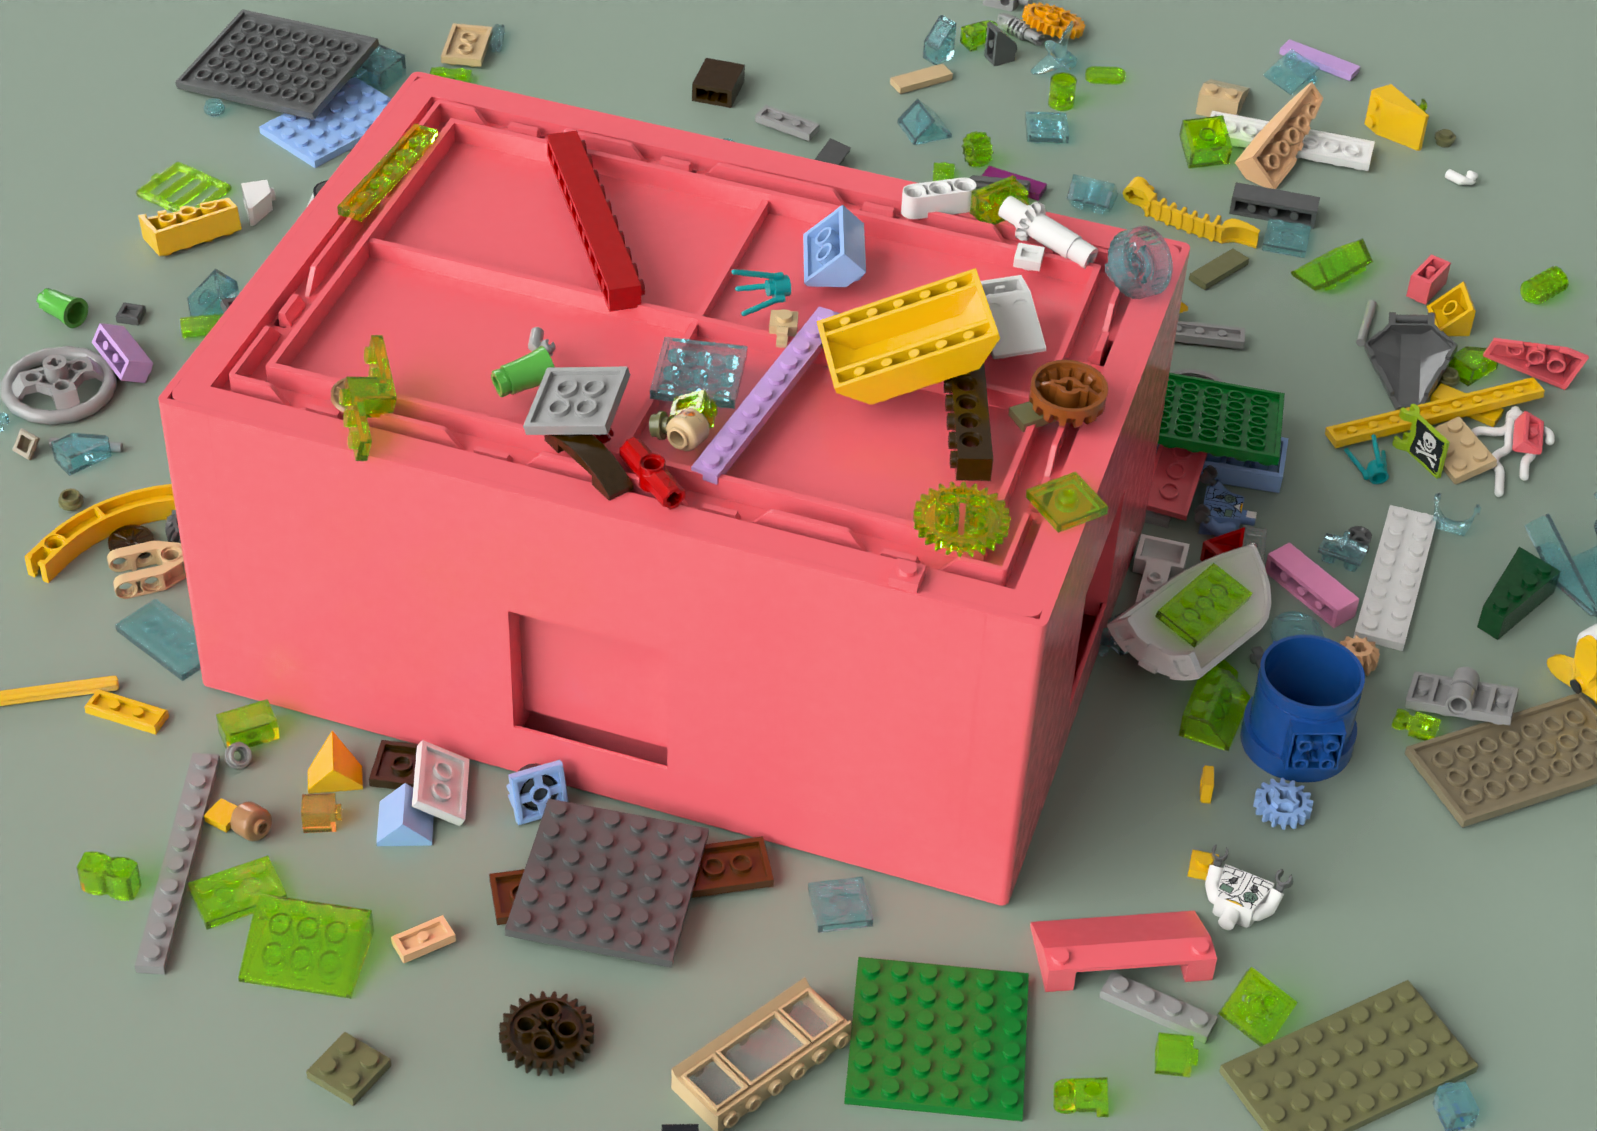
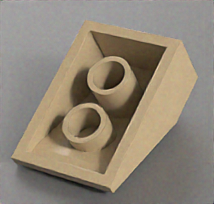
M1210 79L1203 83L1199 92L1196 114L1210 117L1212 111L1239 116L1250 88Z

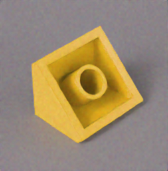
M1462 282L1427 305L1428 312L1435 313V325L1448 336H1470L1476 310L1467 286Z

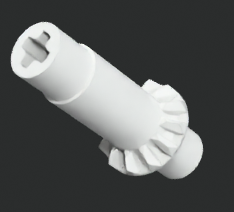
M1013 196L1007 197L1002 203L998 215L1015 226V237L1017 239L1027 241L1031 237L1060 256L1077 263L1084 269L1089 262L1093 263L1098 255V248L1045 215L1046 209L1044 204L1036 201L1031 205H1026Z

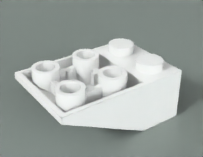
M1022 275L981 281L1000 336V340L991 351L993 359L1046 351V344L1031 291Z

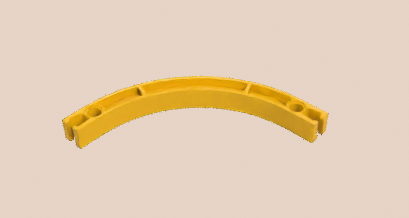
M172 484L130 491L99 502L75 514L56 527L24 556L28 575L36 577L38 570H41L43 581L49 583L77 556L94 544L108 538L116 529L127 525H142L166 520L172 514V510H176Z

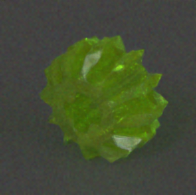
M971 132L963 138L962 154H964L965 162H968L969 166L983 167L992 161V154H994L992 150L993 145L990 142L991 138L987 137L986 132Z

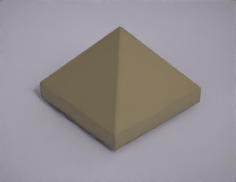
M21 428L12 451L28 460H32L40 438Z

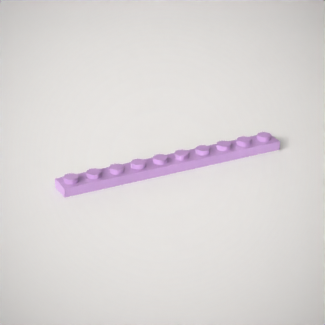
M822 307L817 308L691 466L692 471L703 474V480L718 484L720 475L727 473L822 351L823 344L816 321L840 313Z

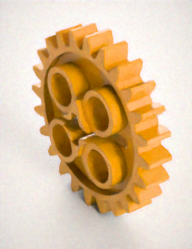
M1033 2L1032 4L1028 3V5H1025L1022 17L1023 21H1026L1025 24L1031 25L1030 28H1036L1037 32L1041 31L1044 35L1074 40L1075 37L1078 39L1080 36L1082 37L1085 28L1084 21L1080 17H1076L1077 14H1071L1070 10L1066 11L1063 7Z

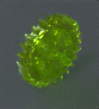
M950 482L949 488L939 484L938 491L929 488L928 495L921 494L920 501H916L913 513L914 530H918L919 538H925V545L935 543L934 550L938 551L941 548H945L946 555L956 551L958 557H961L963 552H967L970 557H973L976 550L984 555L986 547L994 551L996 543L1003 544L1004 537L1008 536L1011 519L1009 508H1005L1004 500L997 501V493L988 495L987 487L981 491L977 490L978 486L976 483L971 488L967 487L965 482H962L960 487H956L953 482ZM960 503L965 504L963 535L958 534Z

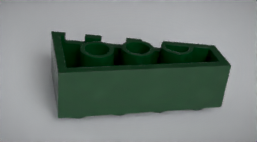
M1519 547L1484 603L1477 628L1497 640L1500 639L1554 593L1561 571Z

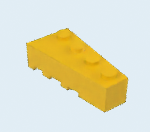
M230 198L200 203L199 208L183 206L180 207L178 212L167 213L166 210L157 211V216L147 217L146 214L138 215L143 239L160 257L171 255L173 252L181 249L192 248L199 243L213 241L215 238L224 235H232L234 232L242 230L238 207Z

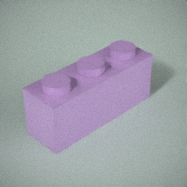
M99 323L92 340V344L121 381L145 383L154 363L124 326Z

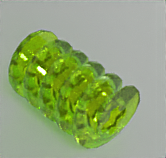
M1552 266L1524 281L1521 284L1520 293L1526 302L1539 305L1565 291L1568 288L1569 281L1561 268Z

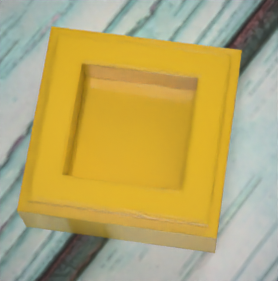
M1204 765L1200 779L1201 803L1210 804L1214 789V766Z
M221 798L204 815V821L227 833L231 829L232 812L237 806Z

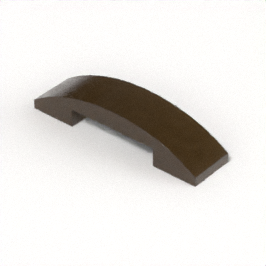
M544 435V440L556 452L560 453L565 450L592 476V485L609 501L633 490V484L620 463L594 435Z

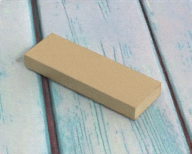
M942 63L891 77L890 84L900 94L950 81L953 79V73Z

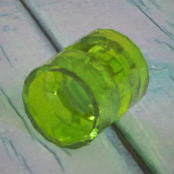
M1060 72L1051 76L1048 105L1052 109L1068 111L1073 108L1077 79L1074 75Z

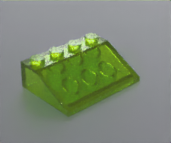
M261 894L252 915L238 977L239 982L351 999L374 933L372 910Z

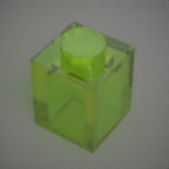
M1158 1032L1155 1046V1074L1190 1077L1192 1066H1197L1199 1049L1194 1048V1036Z

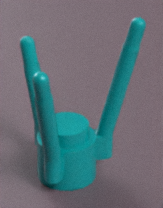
M737 269L731 271L733 275L769 279L765 280L763 284L735 287L737 292L765 289L766 295L772 296V299L742 311V316L757 312L776 303L786 302L785 297L791 295L790 278L788 275H784L783 272L769 273Z
M1372 434L1371 438L1376 460L1368 463L1367 470L1348 448L1344 449L1347 456L1362 473L1364 480L1370 479L1372 484H1382L1389 479L1386 452L1382 450L1380 456L1375 434Z

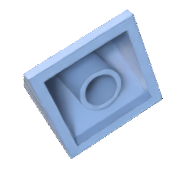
M404 783L380 801L377 846H432L434 816L412 807L413 787Z

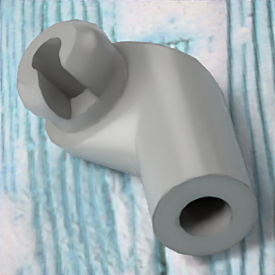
M532 328L528 349L533 351L543 346L551 357L556 349L554 342L549 345V339L543 340L544 330L542 328Z

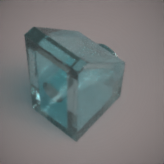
M71 433L51 442L54 461L69 476L112 456L109 438L106 435Z

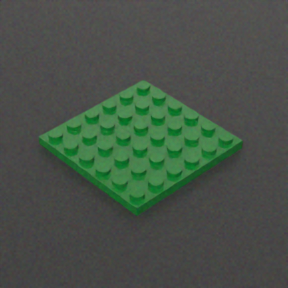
M1169 373L1158 444L1167 448H1183L1194 453L1200 451L1210 453L1216 457L1227 456L1233 457L1238 461L1249 460L1259 462L1265 466H1278L1285 393Z
M858 957L844 1104L1022 1121L1029 973Z

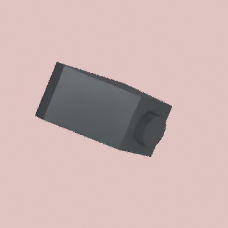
M987 22L984 57L993 66L1015 61V53L1017 52L1015 41L993 22Z

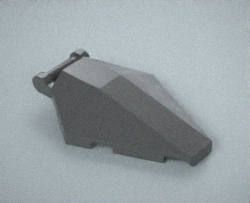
M1389 312V323L1382 331H1379L1364 343V349L1395 410H1399L1403 407L1408 408L1413 403L1420 405L1427 402L1457 352V344L1435 325V313H1428V315L1396 314V312Z

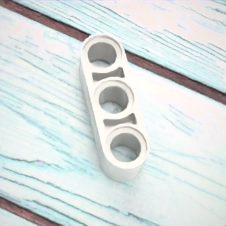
M955 178L907 185L903 188L901 214L908 219L927 218L929 212H942L950 215L970 212L974 209L976 183L970 178Z

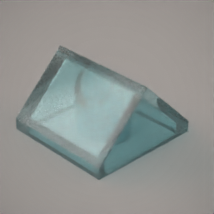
M918 98L897 119L898 125L913 145L952 138L951 132L935 111Z

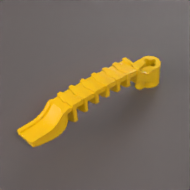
M1142 177L1133 178L1123 190V197L1127 202L1140 206L1145 212L1146 217L1150 216L1155 221L1165 222L1167 226L1172 225L1177 230L1182 229L1187 231L1188 234L1198 235L1199 238H1207L1210 242L1213 240L1220 244L1234 242L1255 249L1258 245L1260 230L1255 226L1239 219H1227L1221 225L1222 218L1220 215H1217L1214 222H1210V216L1207 213L1201 219L1195 210L1191 215L1188 214L1187 207L1177 210L1175 202L1168 206L1166 198H1162L1158 202L1154 187L1149 185L1147 180Z

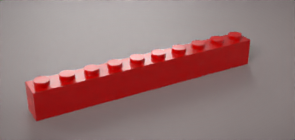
M577 130L547 134V157L600 290L603 292L609 312L638 308V305H641V296L645 295L644 281L638 278V267L636 263H632L630 248L625 247L624 233L619 231L617 216L612 215L611 202L606 200L604 185H599V174L597 169L593 170L592 157L587 155L585 140L580 139Z

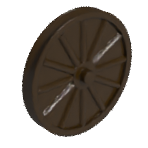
M127 525L112 532L108 538V546L111 552L118 548L154 541L152 532L144 526ZM148 552L141 553L138 557H141L147 554Z

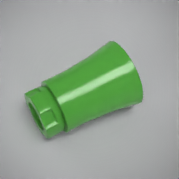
M45 288L37 296L39 308L54 316L69 328L79 327L88 315V304L83 298L70 296L50 288Z
M540 346L527 355L504 364L499 369L493 370L491 379L497 394L500 397L540 386L546 369L555 367L548 351L543 346Z

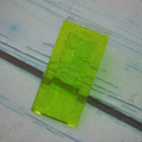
M1466 346L1455 353L1448 367L1456 369L1459 373V381L1470 386L1497 369L1498 362L1483 357V353L1487 348Z

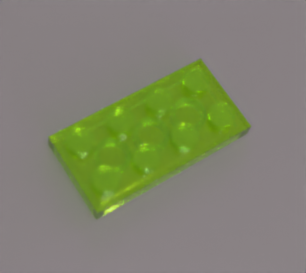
M1213 563L1157 611L1155 617L1195 648L1244 605L1253 593Z

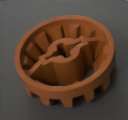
M1074 360L1051 361L1040 366L1034 372L1031 379L1029 401L1033 405V410L1039 416L1043 415V419L1050 424L1053 420H1057L1061 428H1064L1066 423H1072L1074 428L1082 426L1083 422L1088 425L1103 414L1108 395V383L1097 369L1088 364Z

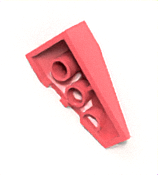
M1494 338L1483 353L1485 358L1563 390H1566L1589 359L1588 355L1569 347Z

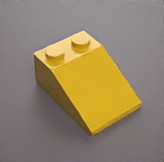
M1389 84L1371 90L1364 124L1376 135L1420 151L1429 115L1396 87Z

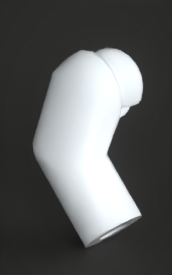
M1449 169L1445 174V178L1457 185H1473L1477 182L1478 173L1469 170L1467 175L1464 176Z

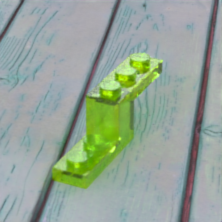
M371 335L369 347L364 349V362L369 364L370 367L368 377H346L344 388L339 390V404L344 406L345 409L343 415L344 427L349 428L348 447L353 449L355 461L368 460L372 439L367 418H380L382 414L393 413L397 400L383 335Z

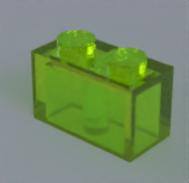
M268 699L216 714L218 732L226 749L229 745L236 742L244 743L250 748L280 739L278 722Z

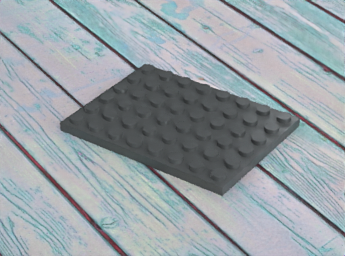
M242 9L175 83L177 89L315 120L379 46V41L375 37Z

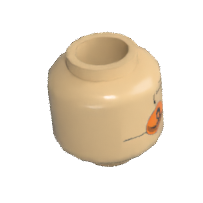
M691 408L684 409L668 422L666 427L670 444L682 451L695 449L707 439L710 432L705 416Z

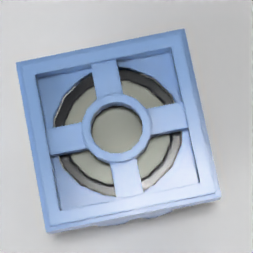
M561 760L543 765L537 763L528 764L518 772L508 774L510 783L506 785L510 793L508 798L514 808L515 821L518 825L542 819L548 798L569 802L564 767Z

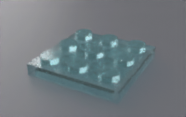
M664 337L650 387V399L735 409L747 359L748 346Z

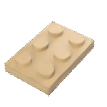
M453 23L441 54V63L481 67L493 34L492 27Z
M1460 417L1434 427L1450 442L1443 471L1455 485L1497 466V459Z

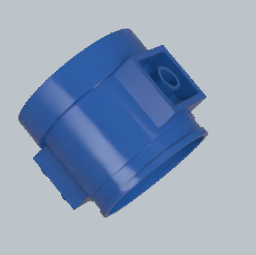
M1294 635L1273 641V644L1266 649L1262 656L1254 695L1247 703L1242 721L1240 737L1248 757L1265 772L1288 781L1318 782L1340 773L1348 765L1352 757L1357 737V723L1355 719L1365 683L1364 669L1358 658L1343 645L1320 636Z

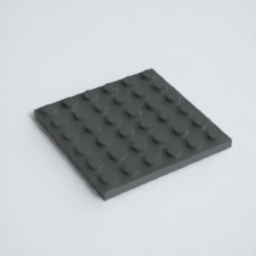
M548 798L505 927V936L672 968L708 840L709 828Z

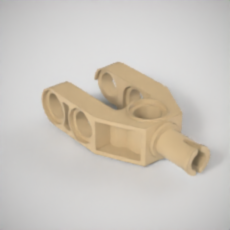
M154 540L112 550L107 556L108 566L112 571H133L118 575L113 581L115 593L122 599L164 591L186 578L181 543ZM148 552L151 554L149 557L144 559L138 557L141 553ZM118 558L126 559L125 562L121 564L113 563V561ZM154 564L160 565V566H155V567L146 568V569H142V570H137V568L145 567V566H149V565H154ZM150 577L157 578V581L154 583H145V580ZM124 583L132 584L128 589L119 588Z

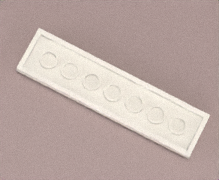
M1212 111L1204 140L1247 148L1269 121ZM1310 129L1308 135H1305L1302 141L1304 145L1302 150L1298 151L1296 158L1368 171L1375 141Z
M1390 505L1354 637L1355 635L1362 639L1367 637L1368 642H1375L1376 645L1403 651L1438 516Z

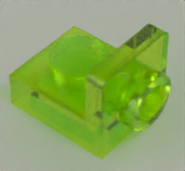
M705 389L674 397L669 415L671 419L682 410L691 408L702 413L708 421L709 428H713L715 416L718 413L717 405L713 399L709 398Z

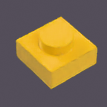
M1192 849L1187 877L1206 880L1210 864L1213 865L1214 862L1211 856L1212 853Z

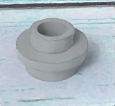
M236 742L227 747L225 761L231 768L243 769L251 762L252 753L246 744ZM235 751L241 754L239 761L234 758Z

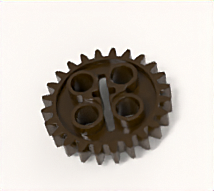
M541 991L540 998H536L531 993L529 994L530 1001L526 1002L524 999L519 998V1007L510 1005V1013H504L503 1022L499 1024V1043H501L502 1053L507 1054V1061L515 1060V1068L525 1065V1073L527 1074L534 1068L536 1069L537 1076H540L543 1070H547L549 1076H552L554 1069H558L563 1074L564 1066L568 1065L574 1069L575 1059L583 1062L584 1053L591 1052V1044H594L592 1015L586 1014L585 1005L578 1007L577 998L568 1002V994H564L560 999L557 998L556 991H553L551 997H546L545 992Z

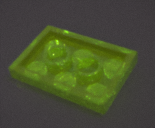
M268 855L188 882L189 892L206 929L288 901L287 893Z

